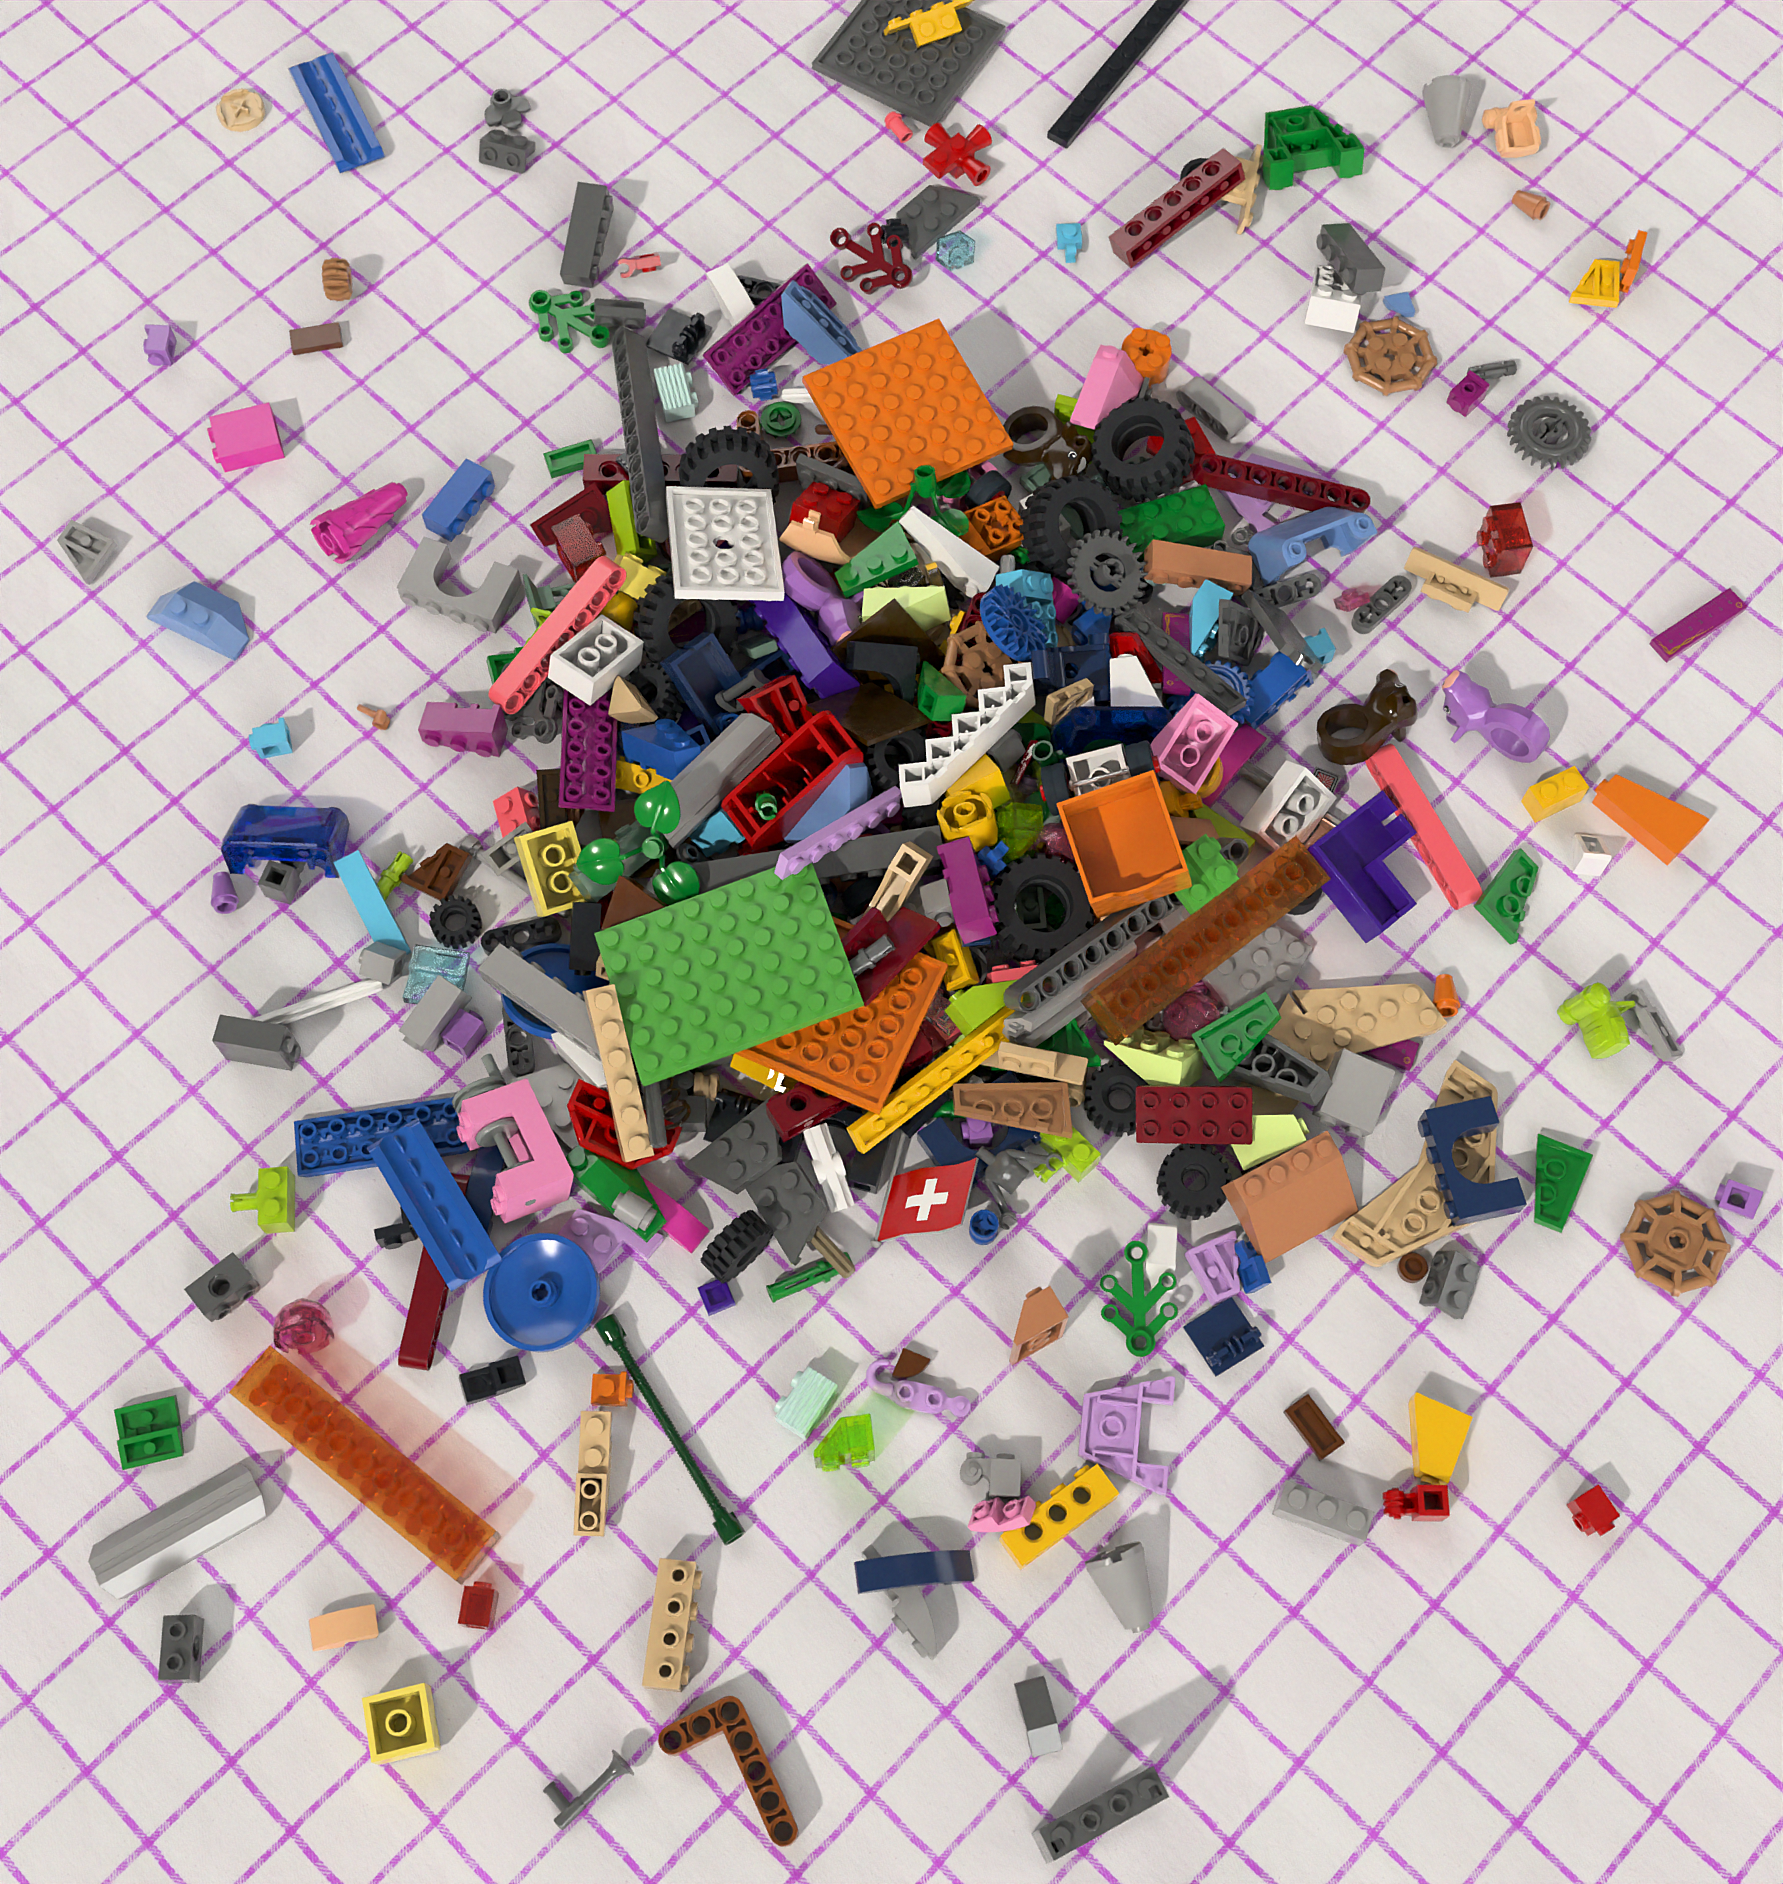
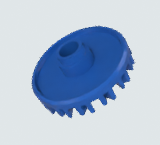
M1002 584L997 585L983 595L981 599L980 616L983 625L992 641L1003 653L1016 661L1030 662L1032 661L1031 651L1046 650L1047 648L1045 645L1048 641L1047 634L1041 632L1045 625L1041 623L1042 619L1037 620L1032 617L1037 613V609H1032V604L1024 607L1023 601L1026 599V596L1021 597L1020 592L1014 594V587L1009 588L1008 585L1004 587Z

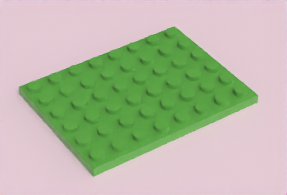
M812 863L806 865L798 874H792L783 880L774 873L776 868L774 867L594 933L610 985H615L626 1036L644 1087L865 1006Z

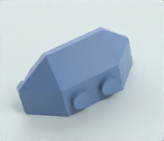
M794 280L789 283L781 294L784 328L792 338L796 339L806 349L811 357H814L821 364L830 365L863 351L857 345L849 329L813 292L798 285Z
M195 581L160 596L146 616L147 619L236 661L250 641L239 603Z
M864 763L847 764L784 840L787 843L797 844L868 802L873 794V788L866 765Z

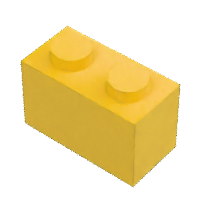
M1572 766L1530 786L1521 802L1536 823L1580 802L1589 786L1577 768Z

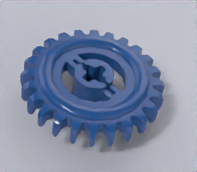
M1207 660L1205 665L1247 699L1245 707L1229 716L1231 719L1238 720L1241 724H1244L1242 713L1250 716V708L1247 705L1250 707L1254 706V700L1252 699L1255 697V691L1252 689L1253 682L1248 680L1247 673L1241 672V667L1235 666L1232 668L1231 662H1226L1222 665L1221 660H1217L1215 664ZM1191 689L1189 696L1168 694L1169 698L1166 703L1169 707V715L1174 718L1191 697L1197 693Z

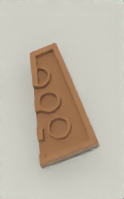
M1067 1082L953 1084L954 1115L1070 1139L1072 1137Z

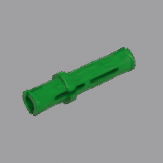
M844 1252V1255L852 1262L849 1254ZM819 1260L813 1267L771 1285H766V1289L772 1303H775L777 1300L800 1292L822 1281L824 1283L830 1282V1278L839 1275V1273L834 1268L827 1270L833 1267L828 1261L823 1262V1260ZM807 1278L806 1280H804V1281H802V1282H799V1283H797V1284H795V1285H792V1286H790V1287H788V1288H785L786 1286H789V1285H791V1284H793V1283H796V1282H798V1281H800V1280H803V1279Z

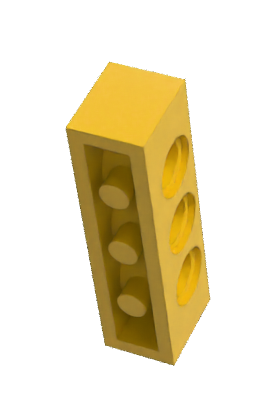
M1098 1464L1091 1469L1088 1465L1081 1468L1073 1475L1076 1480L1068 1486L1064 1482L1058 1485L1049 1493L1052 1498L1042 1504L1040 1500L1035 1502L1036 1507L1029 1525H1035L1040 1529L1041 1537L1039 1539L1031 1540L1025 1535L1024 1529L1027 1526L1002 1531L1003 1534L1000 1535L999 1541L1020 1570L1117 1499L1119 1492ZM1078 1489L1085 1490L1089 1495V1501L1084 1504L1076 1502L1073 1492ZM1053 1507L1061 1508L1065 1513V1519L1060 1522L1052 1520L1049 1516V1510Z

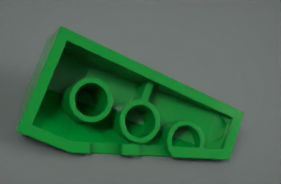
M579 1144L565 1157L574 1174L573 1182L612 1215L615 1212V1209L611 1207L620 1192L626 1194L628 1190L653 1205L652 1208L657 1213L646 1231L640 1228L636 1230L620 1220L646 1243L667 1222L637 1168L630 1170L579 1146Z

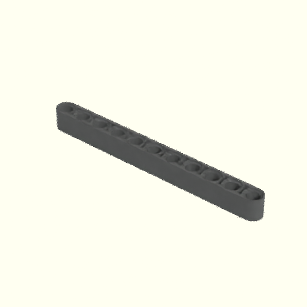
M620 326L613 335L612 349L635 528L638 534L663 543L669 536L666 485L646 342L643 336Z
M1227 837L1216 839L1221 846L1219 852L1225 860L1233 861L1236 866L1246 860L1249 848L1245 840ZM1172 893L1170 896L1166 895L1110 914L1011 984L1004 993L1003 1000L1005 1005L1011 1010L1025 1013L1036 1011L1183 904L1175 893Z

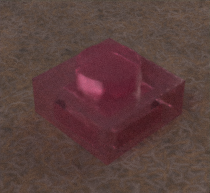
M1357 588L1346 589L1341 593V596L1333 599L1336 609L1346 612L1371 602L1368 592L1357 590Z

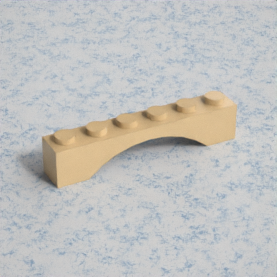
M911 841L903 843L889 865L877 892L863 916L874 907L881 911L888 922L904 906L934 856Z
M612 984L583 991L606 1080L622 1161L629 1162L653 1156L654 1151L649 1141L648 1126L615 985Z

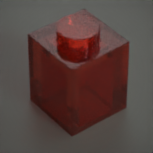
M474 1581L473 1587L464 1586L457 1624L466 1628L493 1631L499 1592L491 1589L492 1584Z

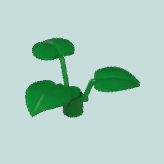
M922 465L914 471L915 483L910 484L911 490L904 510L899 503L892 502L878 509H875L872 505L865 510L857 511L859 520L866 527L876 532H884L889 527L891 520H900L910 509L915 491H917L923 498H932L937 516H933L931 519L955 536H963L969 531L967 516L957 509H949L942 513L939 509L936 495L938 497L943 495L950 499L958 498L970 490L971 481L967 471L964 470L936 483L935 468L930 465Z
M664 781L646 790L635 802L634 813L637 821L644 827H651L652 833L643 842L642 846L620 855V846L616 840L599 838L589 843L577 858V868L589 879L601 885H610L617 882L619 876H622L625 868L622 860L643 852L648 858L660 859L659 867L662 873L653 879L652 885L656 896L667 905H673L700 894L699 877L690 864L675 861L669 864L667 869L665 868L666 855L664 853L669 848V841L664 834H669L676 829L681 816L678 796L669 781Z

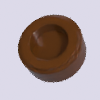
M1414 1252L1407 1253L1399 1260L1397 1272L1405 1282L1417 1283L1426 1276L1428 1264L1422 1255Z

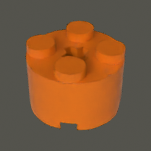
M1140 327L1133 329L1124 339L1121 350L1127 353L1135 365V369L1144 379L1145 377L1150 378L1149 387L1158 382L1159 384L1162 383L1167 377L1171 359L1170 338L1151 329Z

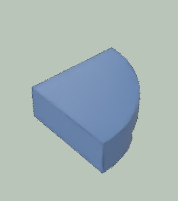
M1408 292L1384 296L1383 303L1387 309L1400 313L1402 317H1414L1415 309Z

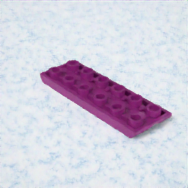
M808 263L798 269L704 352L703 357L718 374L733 396L750 382L749 375H754L755 370L765 369L796 341L784 328L781 294L792 280L813 292L830 310L837 305Z
M613 687L592 705H588L563 688L558 806L561 808L614 812L617 719L608 714Z

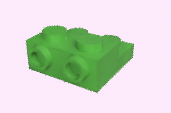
M1204 834L1182 850L1192 887L1177 891L1175 895L1190 915L1240 879L1237 876L1238 869L1235 863L1231 860H1225L1219 852L1221 850L1220 843L1214 837H1208L1207 834Z

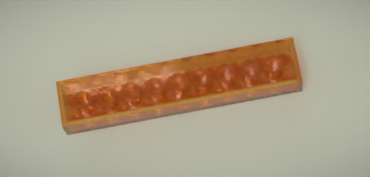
M1295 836L1221 894L1214 897L1089 992L1080 1002L1114 1045L1117 1046L1320 889L1331 878L1297 836Z
M269 1346L229 1391L233 1397L460 1585H463L501 1538V1535L493 1527L272 1346Z

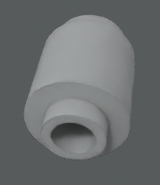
M630 1190L626 1194L620 1192L611 1206L615 1209L613 1214L615 1217L636 1230L640 1228L646 1231L657 1213L652 1208L653 1205Z

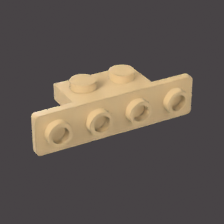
M1259 144L1256 145L1250 160L1236 157L1242 163L1245 180L1221 198V200L1241 205L1236 234L1240 235L1245 227L1250 226L1253 218L1250 208H1253L1257 194L1253 192L1257 188L1260 174H1257V170L1260 169L1263 162V155H1260L1262 145Z
M1413 547L1404 566L1405 570L1426 579L1421 592L1427 594L1432 599L1441 600L1451 605L1456 610H1463L1469 613L1474 601L1499 611L1509 592L1508 587L1418 547Z
M1001 1041L999 1050L983 1061L981 1065L1082 1085L1088 1059Z

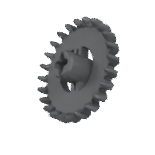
M1544 396L1543 400L1540 397H1534L1533 402L1525 400L1524 405H1518L1516 411L1512 412L1511 420L1507 425L1509 428L1507 436H1514L1511 438L1509 445L1518 443L1514 451L1515 454L1524 450L1522 461L1526 457L1532 456L1531 466L1537 460H1540L1541 469L1544 468L1547 462H1550L1551 470H1554L1557 462L1560 463L1561 469H1564L1567 460L1570 466H1572L1576 458L1581 460L1583 453L1588 451V445L1591 442L1590 434L1592 432L1591 428L1588 427L1589 421L1586 418H1582L1584 415L1582 411H1575L1576 405L1568 406L1567 400L1559 402V397H1554L1553 400H1550L1549 396ZM1550 417L1541 422L1536 435H1534L1532 430L1534 421L1539 418ZM1563 425H1565L1568 437L1562 443L1557 444L1563 431Z
M1105 529L1101 535L1100 530H1095L1092 535L1087 533L1083 539L1076 542L1077 548L1071 549L1073 557L1067 559V563L1072 568L1066 570L1067 574L1072 575V578L1068 580V584L1075 586L1071 591L1072 594L1079 593L1078 602L1081 603L1085 600V608L1087 610L1094 606L1095 614L1103 612L1105 616H1109L1111 613L1119 615L1121 610L1124 612L1130 610L1128 605H1136L1138 601L1134 597L1139 598L1144 595L1137 588L1147 586V583L1140 581V578L1148 575L1147 572L1139 570L1147 562H1137V559L1143 552H1132L1136 543L1126 546V541L1129 537L1124 536L1118 540L1119 531L1109 536V529ZM1098 555H1108L1112 557L1103 562H1099L1095 559V557ZM1090 570L1093 571V579L1098 585L1107 586L1112 584L1117 589L1113 592L1100 590L1093 583L1090 577Z

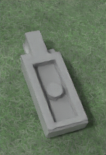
M1636 989L1625 996V1001H1635L1636 1005L1629 1010L1637 1015L1639 1019L1638 1025L1652 1041V1049L1655 1055L1662 1059L1663 1062L1675 1061L1682 1057L1683 1053L1657 1008L1652 1007L1644 991Z

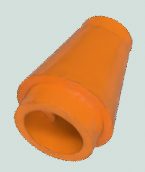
M1441 974L1436 977L1432 1002L1443 1017L1455 1016L1460 1008V1001L1453 977L1449 974Z

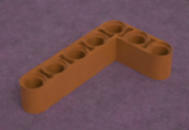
M752 410L741 412L737 416V428H746L748 434L754 431L760 435V440H764V433L758 414ZM836 441L771 449L776 459L779 483L799 480L796 460L800 453L830 466H833L844 456ZM738 465L743 481L747 484L753 473L747 468ZM850 465L843 470L849 474L854 473Z
M734 1696L723 1697L661 1730L658 1737L659 1747L664 1753L674 1757L682 1755L724 1733L771 1840L780 1847L791 1846L796 1841L799 1832L798 1826L745 1707L738 1698ZM734 1703L739 1707L737 1718L731 1721L725 1720L722 1716L724 1706ZM702 1717L709 1719L711 1724L710 1730L704 1735L696 1734L694 1732L696 1720ZM672 1732H678L682 1737L681 1745L674 1750L668 1749L665 1744L667 1735ZM740 1733H749L752 1736L750 1748L747 1750L737 1749L735 1745L736 1737ZM755 1762H761L766 1768L765 1775L760 1780H752L748 1774L749 1767ZM768 1792H774L779 1797L777 1808L771 1811L765 1810L761 1803L763 1796ZM788 1822L792 1826L793 1833L787 1841H780L775 1836V1828L779 1823Z

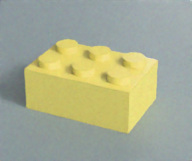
M573 821L514 837L538 917H545L571 909L572 901L587 902L568 876L574 871L573 866L576 864L581 852Z

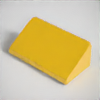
M956 929L931 941L937 960L949 964L943 978L947 991H953L980 982L969 946L962 947Z

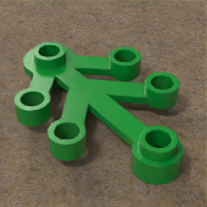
M537 290L531 294L529 307L532 312L538 314L540 324L538 328L539 338L544 342H548L554 337L553 328L549 325V313L557 319L559 332L558 347L562 353H570L574 348L573 341L569 337L568 325L589 337L591 343L597 348H604L609 344L610 333L607 327L601 325L591 327L577 318L589 316L591 319H594V312H592L594 310V302L590 305L582 306L584 299L580 291L551 296L544 290ZM570 304L573 308L561 309L557 306Z
M1131 1241L1126 1245L1124 1255L1127 1261L1131 1263L1133 1297L1119 1285L1117 1278L1113 1275H1104L1100 1280V1286L1105 1292H1110L1133 1314L1134 1327L1120 1316L1118 1307L1113 1304L1105 1305L1101 1310V1316L1105 1321L1112 1322L1126 1336V1346L1131 1354L1144 1357L1149 1355L1155 1348L1156 1341L1154 1336L1169 1320H1173L1178 1316V1307L1174 1303L1166 1302L1161 1306L1160 1314L1146 1327V1313L1167 1291L1173 1290L1176 1287L1177 1279L1171 1273H1163L1159 1277V1282L1145 1296L1143 1263L1148 1259L1149 1250L1144 1243ZM1136 1247L1141 1248L1143 1252L1142 1256L1138 1259L1132 1256V1251ZM1165 1276L1172 1277V1286L1165 1287L1162 1281ZM1107 1278L1114 1280V1287L1111 1289H1107L1104 1286V1281ZM1169 1305L1175 1311L1171 1317H1167L1164 1314V1308ZM1109 1307L1114 1308L1116 1312L1115 1317L1112 1319L1107 1318L1105 1315V1311ZM1139 1336H1143L1146 1339V1345L1143 1348H1139L1136 1345V1339Z

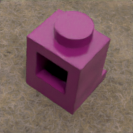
M1470 370L1466 377L1450 391L1446 403L1454 411L1466 417L1485 399L1490 384Z

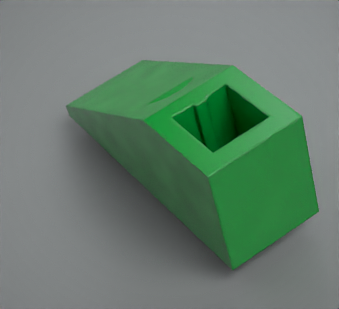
M923 661L918 679V708L932 721H952V714H961L966 705V695L931 664Z

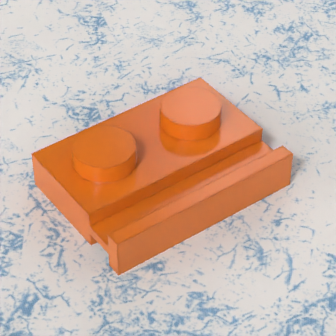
M1638 230L1634 240L1629 239L1625 249L1627 258H1624L1620 268L1622 277L1619 291L1628 293L1629 287L1636 276L1648 232Z

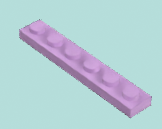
M896 786L890 788L781 852L774 873L782 880L792 874L796 875L806 865L818 862L823 855L830 851L838 850L843 843L850 839H856L865 830L875 828L885 818L893 817L900 809L901 790Z

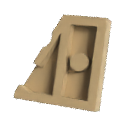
M1085 678L1049 694L1046 698L1044 722L1050 728L1054 727L1092 698L1094 685Z

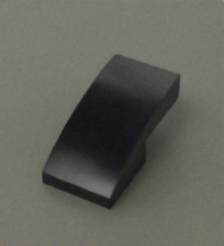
M518 1356L489 1363L488 1367L459 1374L458 1377L466 1406L502 1395L526 1385Z

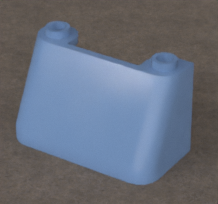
M1329 506L1256 533L1250 539L1248 548L1264 586L1277 582L1280 579L1279 576L1292 566L1298 565L1305 559L1307 553L1305 544L1321 538L1325 549L1337 548L1341 551L1340 554L1343 557L1356 551L1378 532L1368 515Z

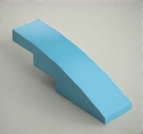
M357 850L333 862L373 941L406 951V955L412 953L360 851Z

